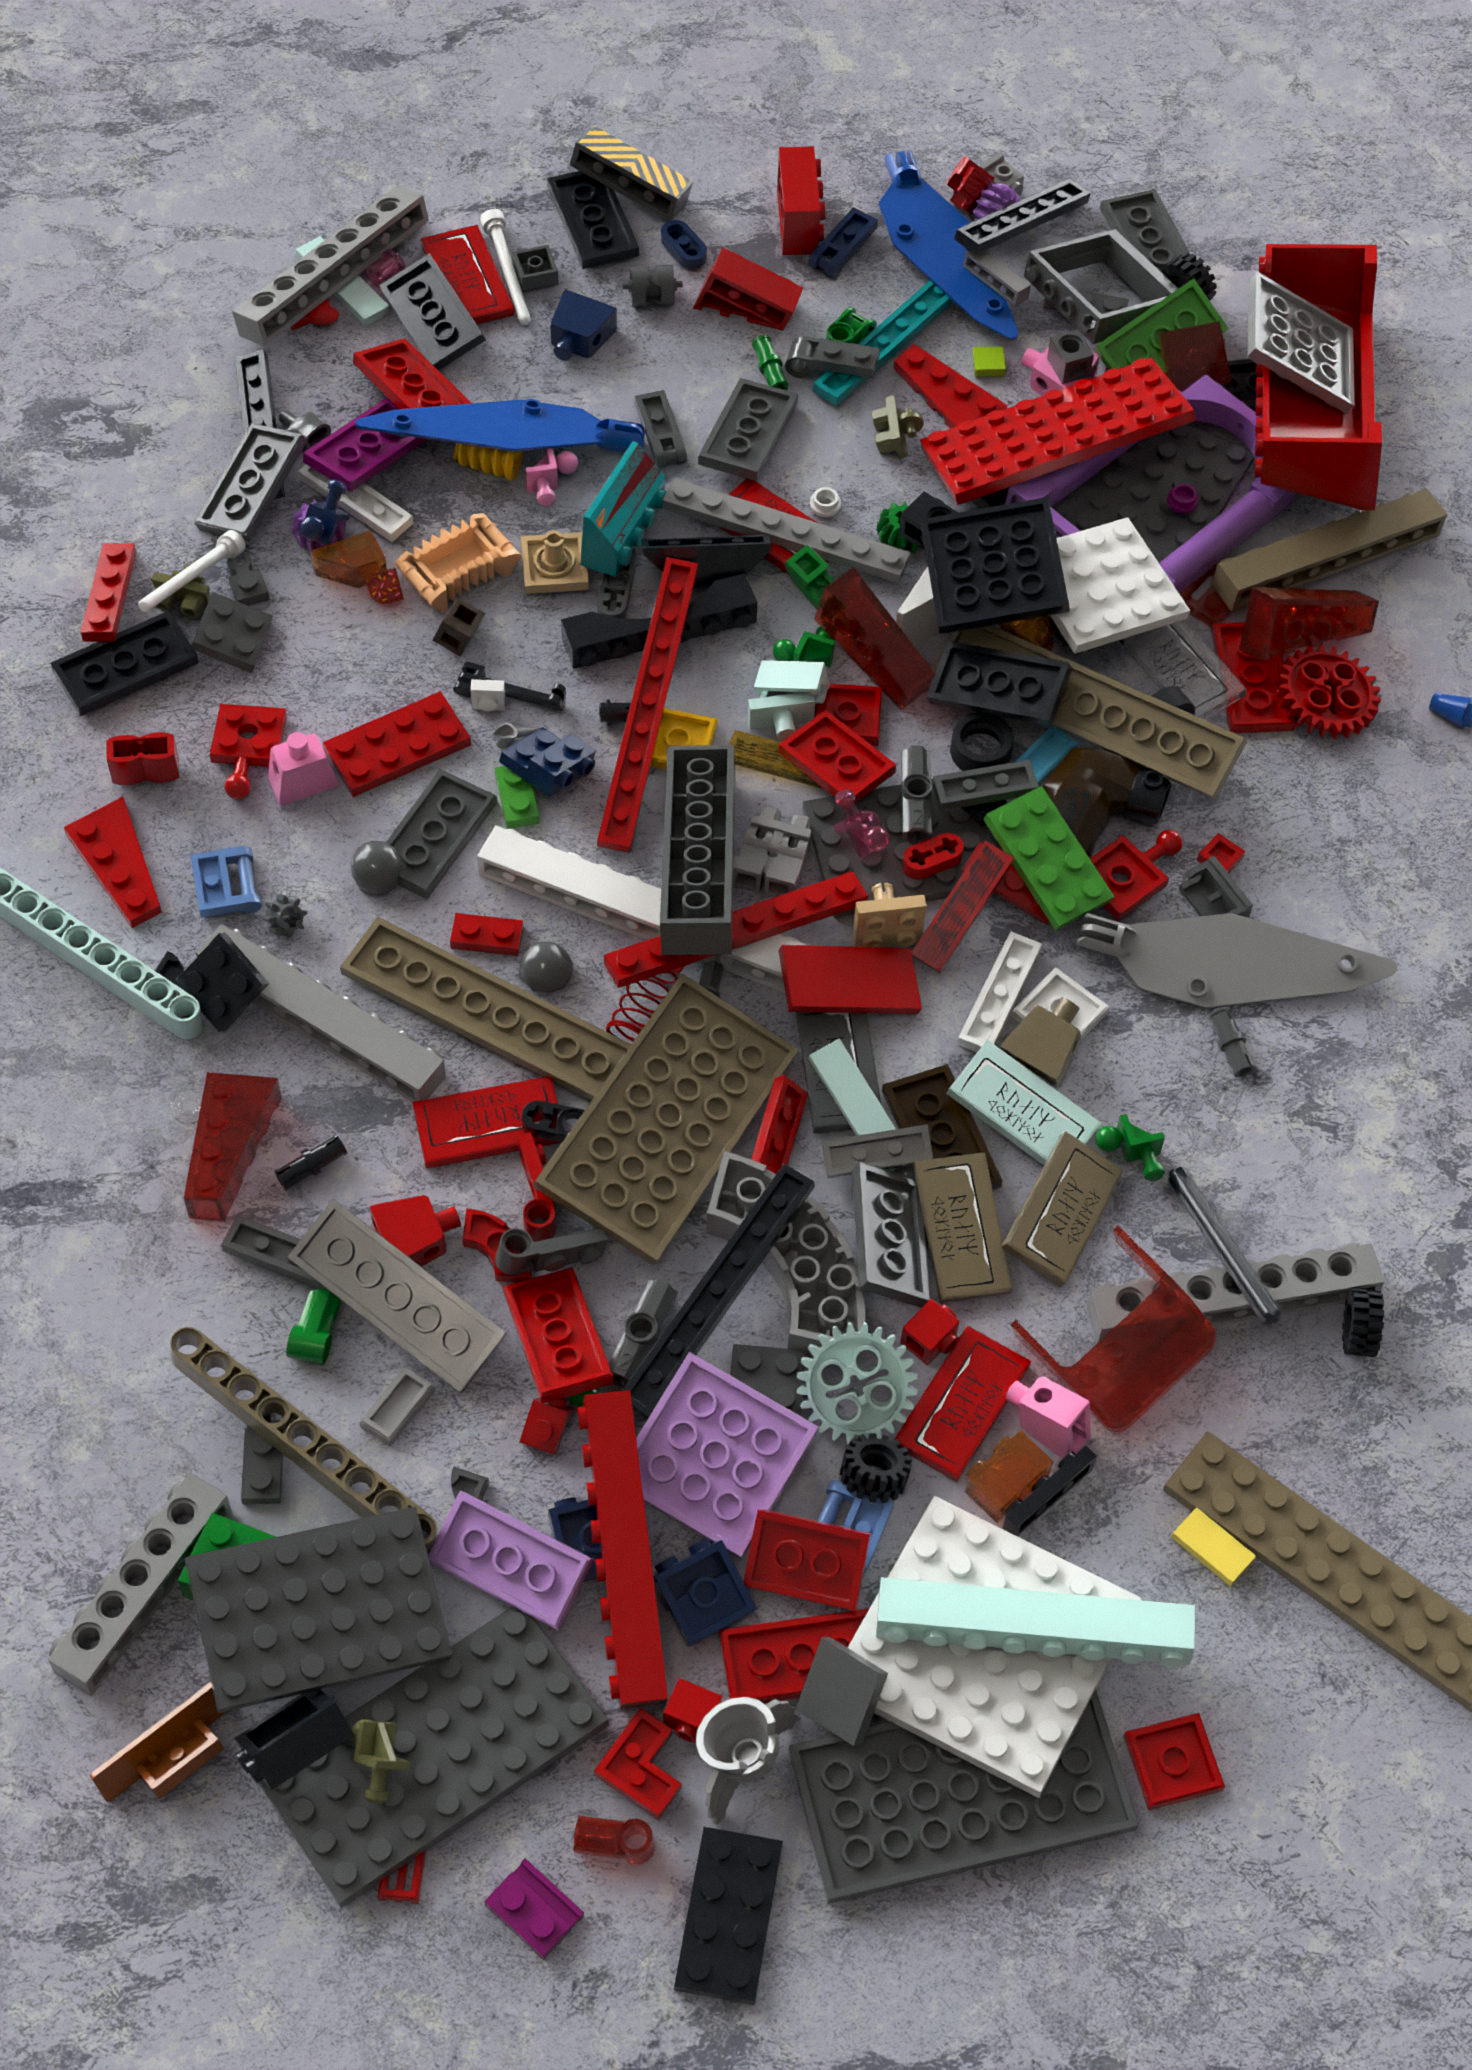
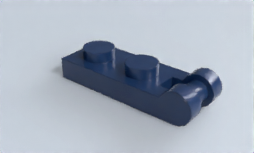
M853 207L812 252L808 260V266L816 270L821 268L825 270L826 275L835 279L846 262L877 229L878 219ZM827 255H830V256H832L833 258L830 260V259H828V258H826V257H827Z

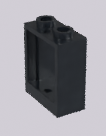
M320 1689L299 1695L236 1736L234 1739L241 1750L236 1752L235 1755L247 1774L250 1773L256 1783L263 1781L273 1790L355 1735L336 1702Z

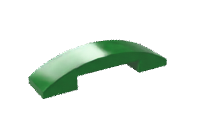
M809 545L804 546L785 562V568L805 597L833 626L848 638L864 648L876 652L895 636V628L876 610L869 613L827 573L829 565Z

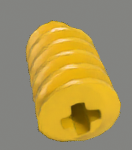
M456 443L453 459L455 463L459 462L463 467L470 465L473 470H480L482 468L485 474L493 472L495 477L502 478L505 475L508 481H514L523 462V451L513 452Z

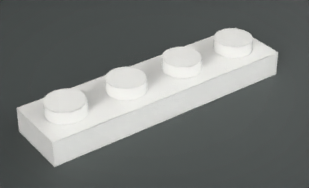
M308 465L303 466L298 471L299 479L327 498L329 493L327 485L330 479ZM365 483L352 492L346 490V493L341 495L339 507L390 542L396 540L413 525V516Z
M1010 931L958 1037L957 1045L978 1052L986 1040H989L994 1045L996 1044L1039 956L1042 943Z

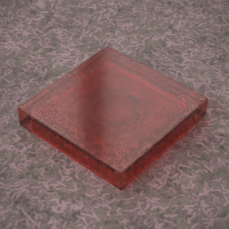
M1220 321L1159 334L1167 377L1181 392L1204 375H1208L1220 385L1232 382Z

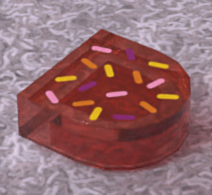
M396 568L378 571L369 578L367 592L374 601L381 604H389L404 600Z

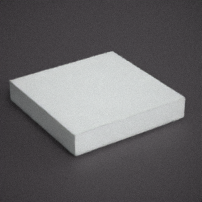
M1055 967L1013 1009L1011 1017L1021 1023L1037 1005L1053 1012L1063 997L1080 1008L1070 1024L1080 1030L1082 1040L1105 1017L1109 1011V1006Z

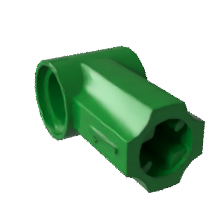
M325 1289L310 1290L299 1324L294 1325L291 1329L286 1347L287 1357L319 1365L326 1363L332 1343L331 1331L341 1305L339 1297Z

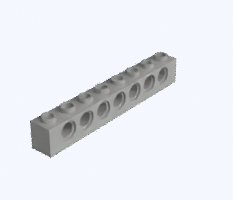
M397 185L233 309L232 314L239 336L264 347L428 222L429 218L423 195Z
M1349 1243L1339 1249L1328 1251L1313 1249L1304 1255L1292 1257L1282 1254L1268 1261L1256 1263L1253 1260H1247L1261 1282H1270L1275 1285L1276 1288H1268L1265 1285L1264 1287L1280 1309V1314L1344 1304L1349 1289L1381 1291L1385 1282L1372 1243L1364 1245ZM1210 1266L1202 1269L1200 1272L1190 1274L1174 1272L1165 1278L1154 1280L1139 1278L1133 1280L1130 1284L1118 1286L1103 1284L1090 1291L1086 1305L1097 1345L1258 1318L1242 1292L1241 1294H1233L1227 1289L1233 1287L1241 1292L1227 1269L1218 1266ZM1332 1270H1339L1343 1272L1345 1276H1338ZM1297 1276H1305L1311 1282H1303ZM1199 1293L1206 1298V1300H1198L1194 1298L1192 1294ZM1164 1299L1167 1300L1171 1305L1163 1306L1159 1304L1156 1300ZM1129 1305L1132 1306L1136 1311L1128 1312L1122 1309L1121 1306Z

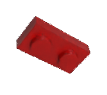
M455 913L450 947L451 949L519 956L524 928L523 920Z

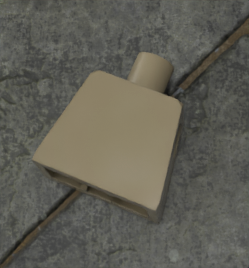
M1063 997L1053 1012L1039 1005L1035 1006L1000 1045L1001 1050L1028 1070L1060 1088L1081 1040L1080 1030L1070 1024L1080 1008Z

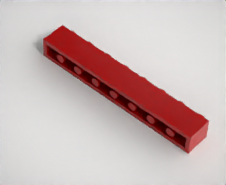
M630 1390L584 1395V1407H577L579 1429H587L588 1444L582 1445L584 1468L591 1467L593 1482L586 1483L588 1505H596L597 1520L591 1521V1534L593 1544L600 1543L602 1558L595 1559L597 1582H605L606 1597L600 1598L602 1621H609L611 1636L604 1637L606 1659L614 1660L616 1675L609 1676L611 1700L619 1699L620 1709L665 1704L668 1700L631 1392Z

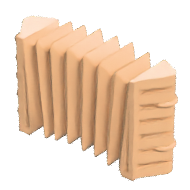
M484 513L471 515L470 525L462 519L461 529L452 524L451 533L441 528L440 538L431 534L430 542L422 539V549L414 546V555L405 551L396 560L395 565L401 570L404 578L408 579L417 589L419 595L431 607L443 613L448 610V598L455 602V593L463 596L462 588L470 592V583L478 587L480 580L487 583L489 577L494 581L495 572L503 577L511 575L521 558V554L513 546V543L508 541L500 532L495 523H492Z

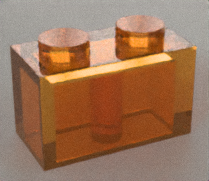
M1021 1430L1012 1438L1009 1436L1004 1437L993 1449L994 1454L986 1462L982 1459L977 1461L966 1474L968 1479L965 1493L996 1523L1005 1516L1004 1511L1017 1498L1023 1500L1032 1492L1031 1488L1039 1478L1045 1474L1049 1476L1053 1460Z

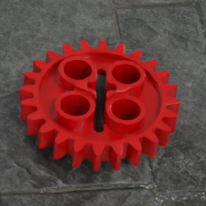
M1319 645L1316 652L1311 646H1307L1304 653L1298 649L1293 657L1288 656L1279 670L1278 678L1275 682V686L1279 687L1275 695L1276 697L1283 698L1279 705L1280 708H1289L1286 715L1287 718L1296 716L1298 718L1297 727L1305 723L1308 725L1307 733L1310 734L1314 729L1319 730L1320 738H1323L1326 732H1330L1334 740L1337 739L1340 732L1347 739L1352 732L1358 735L1363 727H1369L1379 710L1377 707L1381 702V698L1377 695L1381 689L1380 687L1373 686L1377 679L1376 676H1366L1369 670L1368 666L1361 668L1357 666L1360 658L1357 657L1351 661L1348 659V651L1338 655L1336 647L1333 646L1330 652H1326L1323 645Z

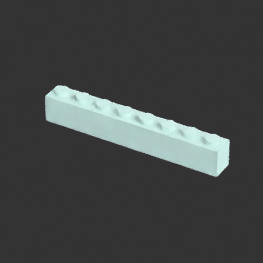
M881 1577L876 1637L885 1638L893 1643H902L907 1640L924 1641L925 1644L930 1646H943L949 1643L960 1644L971 1650L993 1647L1002 1648L1008 1653H1022L1025 1650L1037 1651L1050 1657L1071 1654L1081 1655L1084 1659L1092 1661L1103 1658L1121 1659V1661L1128 1664H1139L1148 1661L1159 1662L1165 1667L1176 1668L1190 1665L1194 1653L1195 1605Z

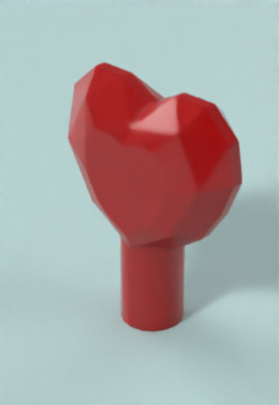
M327 298L290 328L294 331L309 323L316 326L330 325L338 320L340 314L336 308L330 306V300Z

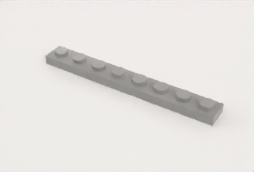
M677 478L673 479L662 500L663 509L745 535L769 534L771 543L795 551H799L804 546L809 545L823 560L896 583L900 582L910 560V552Z

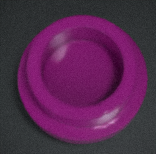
M1178 484L1168 493L1167 504L1177 513H1190L1198 506V494L1195 488L1189 484Z

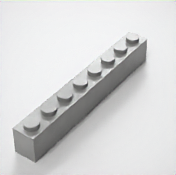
M220 924L195 952L197 958L218 933H226L269 983L252 1002L254 1005L411 1102L428 1099L446 1078L444 1059L435 1049L430 1047L426 1049L419 1045L407 1032L403 1030L397 1031L388 1026L379 1015L365 1012L351 998L347 996L341 997L331 991L330 987L322 980H313L306 976L297 965L291 962L285 963L277 958L268 947H259L252 943L240 930H231L225 925Z

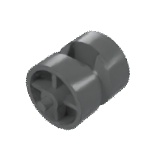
M656 265L653 270H650L648 266H630V280H628V283L622 284V290L628 289L629 293L631 292L632 306H649L651 301H655L657 305H674L675 291H677L678 287H683L682 281H676V278H674L673 265Z

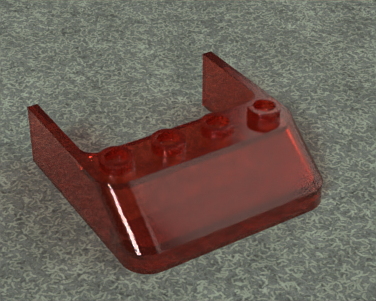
M1118 1225L1113 1229L1116 1243L1158 1284V1287L1076 1364L1071 1367L1061 1366L1017 1320L1010 1324L1018 1340L1066 1389L1090 1401V1413L1104 1428L1112 1432H1122L1130 1428L1206 1357L1216 1344V1333L1213 1325L1188 1294Z

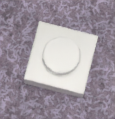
M472 679V710L486 712L494 710L505 711V682L502 680Z

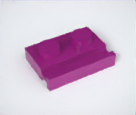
M526 1858L484 1901L485 1906L543 1960L572 1930L571 1928L584 1917V1912Z

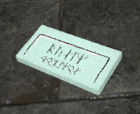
M986 1040L946 1093L1042 1165H1045L1059 1136L1063 1132H1068L1086 1144L1101 1124V1122L989 1040Z

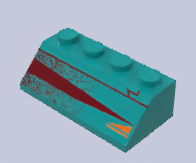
M632 441L583 517L580 565L615 577L622 566L629 564L633 548L641 545L644 531L647 527H652L657 510L663 509L662 500L667 492L664 490V474L637 442Z

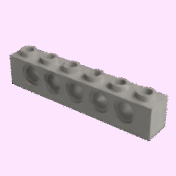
M189 1473L183 1482L178 1481L172 1487L168 1494V1502L160 1512L156 1511L150 1516L144 1528L145 1532L139 1540L127 1546L122 1554L120 1565L113 1574L108 1573L102 1579L97 1589L98 1594L89 1605L85 1604L80 1608L74 1618L73 1627L66 1636H60L50 1649L48 1661L54 1673L90 1696L95 1693L178 1582L186 1565L185 1557L191 1555L211 1513L226 1517L231 1511L226 1494L192 1473ZM189 1514L194 1516L187 1524L176 1523L177 1519L182 1515ZM158 1546H171L169 1551L163 1555L152 1554ZM137 1576L147 1577V1580L140 1586L129 1585L131 1580ZM111 1608H124L119 1616L115 1618L106 1617V1613ZM88 1639H100L95 1648L90 1650L82 1649V1645Z

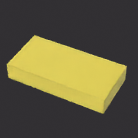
M1197 1507L1173 1532L1171 1537L1230 1587L1256 1558V1555Z

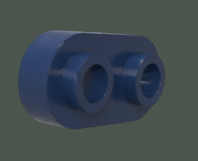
M671 220L662 226L661 243L680 265L685 268L695 269L705 264L707 260V247L685 222Z

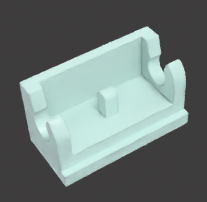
M761 661L754 690L755 693L761 694L760 698L769 697L771 691H784L788 693L811 692L812 695H817L816 703L823 704L827 690L830 688V681L824 662Z

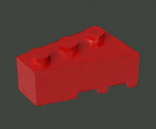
M722 247L701 287L693 309L702 311L703 307L720 310L721 316L729 317L730 313L747 317V322L783 331L794 313L804 287Z

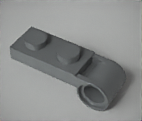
M797 337L792 343L785 368L790 375L796 378L808 377L813 368L873 378L880 358V348L822 338Z
M513 1228L507 1230L501 1236L495 1256V1263L500 1271L508 1275L542 1270L553 1272L562 1269L565 1265L578 1262L589 1264L602 1257L608 1237L605 1230L597 1228L533 1242L532 1237L526 1231ZM508 1249L516 1250L520 1254H513Z

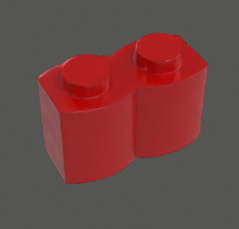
M156 732L142 737L119 735L106 740V759L112 783L135 785L145 780L164 783L179 778V756L173 734Z

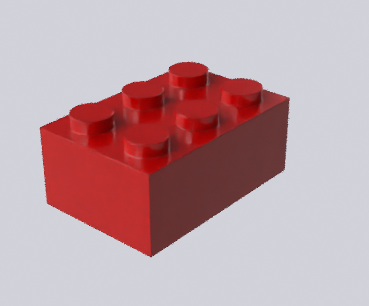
M814 146L779 147L777 200L782 255H811L818 247V242L824 240L823 223L820 224V220H825V202L819 201V199H823V180H817V177H821V159H815Z

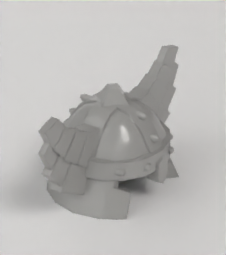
M749 1697L731 1698L716 1705L704 1716L697 1729L696 1747L700 1757L709 1766L713 1767L705 1788V1792H707L705 1806L708 1807V1817L710 1819L713 1818L714 1824L717 1825L725 1818L730 1799L740 1782L752 1781L773 1769V1764L779 1754L780 1736L778 1735L788 1728H793L799 1716L794 1714L795 1707L789 1706V1702L774 1699L765 1705L760 1700Z

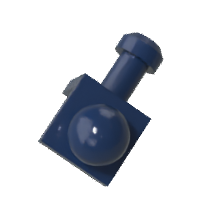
M336 479L328 482L327 488L329 493L326 502L310 503L306 517L300 525V534L305 538L316 540L326 545H331L338 521L349 520L351 515L337 509L341 495L346 493L347 486L344 482Z

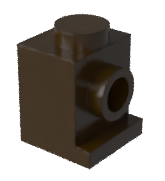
M457 597L442 620L432 641L461 657L486 613Z

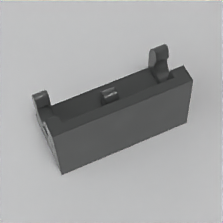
M1215 856L1210 857L1207 861L1186 872L1185 875L1188 879L1180 884L1179 890L1199 916L1233 913L1247 918L1250 917L1253 904Z

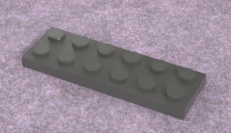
M334 1199L331 1200L287 1257L460 1393L466 1389L507 1335L500 1327Z

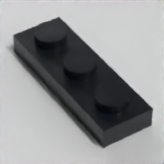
M1087 1446L1077 1454L1074 1451L1069 1452L1059 1462L1057 1466L1059 1470L1051 1477L1047 1474L1043 1475L1032 1486V1493L1024 1500L1017 1498L1006 1508L1002 1529L1015 1536H1019L1093 1470L1097 1455Z

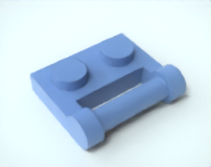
M239 846L190 855L201 918L239 911L254 913L261 909V898L256 894L251 867L253 853L250 847ZM229 864H236L238 866L242 895L232 896L227 868Z
M831 1480L826 1490L828 1497L818 1521L833 1524L842 1501L852 1503L843 1527L872 1533L864 1570L866 1574L893 1510L894 1502L888 1500L887 1503H881L880 1498H876V1502L873 1503L869 1502V1496L864 1495L863 1499L857 1498L858 1491L855 1490L850 1493L846 1489L848 1484L843 1485L841 1481Z

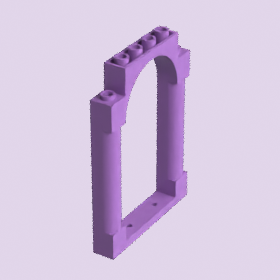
M1204 375L1183 392L1179 390L1194 409L1196 421L1214 424L1226 429L1246 444L1255 459L1261 458L1255 457V441L1257 438L1255 436L1256 417L1261 416H1255V412L1246 406L1244 402L1237 399L1208 375ZM1137 442L1009 487L1005 504L1049 497L1056 538L1080 532L1079 529L1052 507ZM1257 478L1251 484L1246 495L1159 562L1178 593H1181L1289 507L1293 502L1295 493L1262 485L1261 478Z

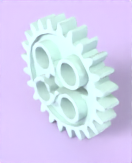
M848 1322L846 1333L844 1334L834 1326L832 1329V1339L821 1333L819 1339L822 1347L819 1348L813 1344L808 1346L810 1353L814 1356L813 1359L808 1357H802L800 1363L807 1367L808 1371L797 1373L798 1379L806 1381L805 1385L797 1388V1394L808 1395V1398L801 1403L800 1407L801 1409L813 1408L808 1421L812 1422L820 1418L822 1420L819 1428L820 1433L831 1427L833 1429L832 1440L835 1441L841 1433H845L848 1445L850 1440L854 1438V1435L864 1434L868 1439V1434L876 1433L877 1439H882L881 1429L883 1428L892 1434L895 1433L892 1421L895 1419L902 1423L906 1422V1417L901 1412V1409L913 1410L914 1404L906 1399V1396L917 1395L918 1389L908 1385V1382L918 1379L917 1373L906 1371L907 1368L914 1364L913 1358H901L906 1351V1346L902 1345L894 1348L892 1346L895 1341L894 1334L885 1340L882 1339V1327L880 1326L873 1334L868 1333L866 1322L863 1323L860 1332H855L851 1322ZM861 1351H873L878 1357L877 1364L872 1368H864L859 1365L857 1355ZM829 1364H836L842 1369L843 1377L837 1382H830L824 1378L823 1368ZM883 1369H887L889 1372L886 1376L866 1381L863 1385V1391L858 1392L856 1387H851L831 1398L826 1396V1393L830 1390L848 1386L851 1383L852 1375H856L859 1380H863ZM877 1385H886L892 1391V1397L887 1402H877L871 1396L872 1389ZM842 1399H851L856 1403L858 1410L852 1416H843L837 1410V1403Z

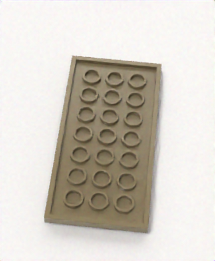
M681 974L535 1180L533 1187L595 1228L605 1230L606 1235L655 1266L718 1172L724 1151L729 1153L732 1151L771 1093L774 1079L783 1075L799 1049L684 974Z

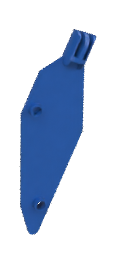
M911 150L907 151V158L904 151L896 152L895 160L892 153L887 154L884 160L892 184L878 205L893 246L974 321L1008 340H1015L1019 332L1006 299L963 267L964 255L967 250L954 238L956 230L970 222L921 178Z
M535 399L398 409L359 418L355 423L359 429L391 433L398 437L411 436L513 452L598 445L600 448L608 451L625 453L632 441L639 443L643 448L645 429L642 424L614 419L601 421L584 409L541 403Z

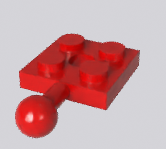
M220 703L209 755L211 763L236 764L234 774L230 775L224 784L225 792L230 798L241 800L249 795L251 791V782L247 777L249 765L269 767L271 748L282 743L287 719L286 708ZM246 732L256 733V735L249 739L240 737Z
M1164 830L1158 835L1156 845L1144 853L1122 835L1090 858L1115 896L1110 903L1103 907L1117 921L1168 885L1169 878L1153 862L1163 855L1174 856L1179 853L1183 846L1181 835L1175 830ZM1116 873L1125 874L1129 881L1118 882L1113 879L1112 875Z

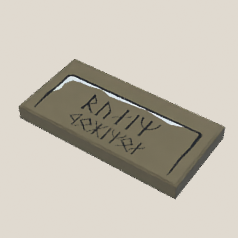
M1063 1132L1059 1136L1001 1248L1061 1287L1068 1280L1124 1170L1068 1132Z
M985 1152L915 1161L913 1166L939 1303L1011 1293L1012 1285L1005 1250L1001 1248L1003 1240Z

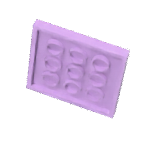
M689 1352L636 1438L644 1502L702 1537H708L711 1542L722 1540L727 1551L742 1560L751 1545L757 1510L765 1509L771 1511L816 1436L819 1427Z

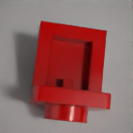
M540 1397L533 1399L519 1442L551 1454H556L568 1418L573 1416L575 1408L566 1405V1398L544 1404L541 1403Z

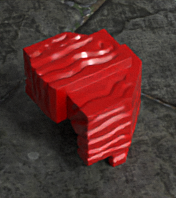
M963 156L951 173V176L945 182L954 191L953 196L949 200L972 216L973 210L977 207L976 200H979L981 197V191L986 190L990 183L994 184L992 181L995 177L969 158Z

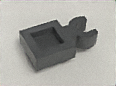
M247 553L243 554L245 563L240 566L234 565L231 558L227 559L228 571L231 575L228 577L229 584L237 602L250 606L270 600L259 568L253 570L251 557Z

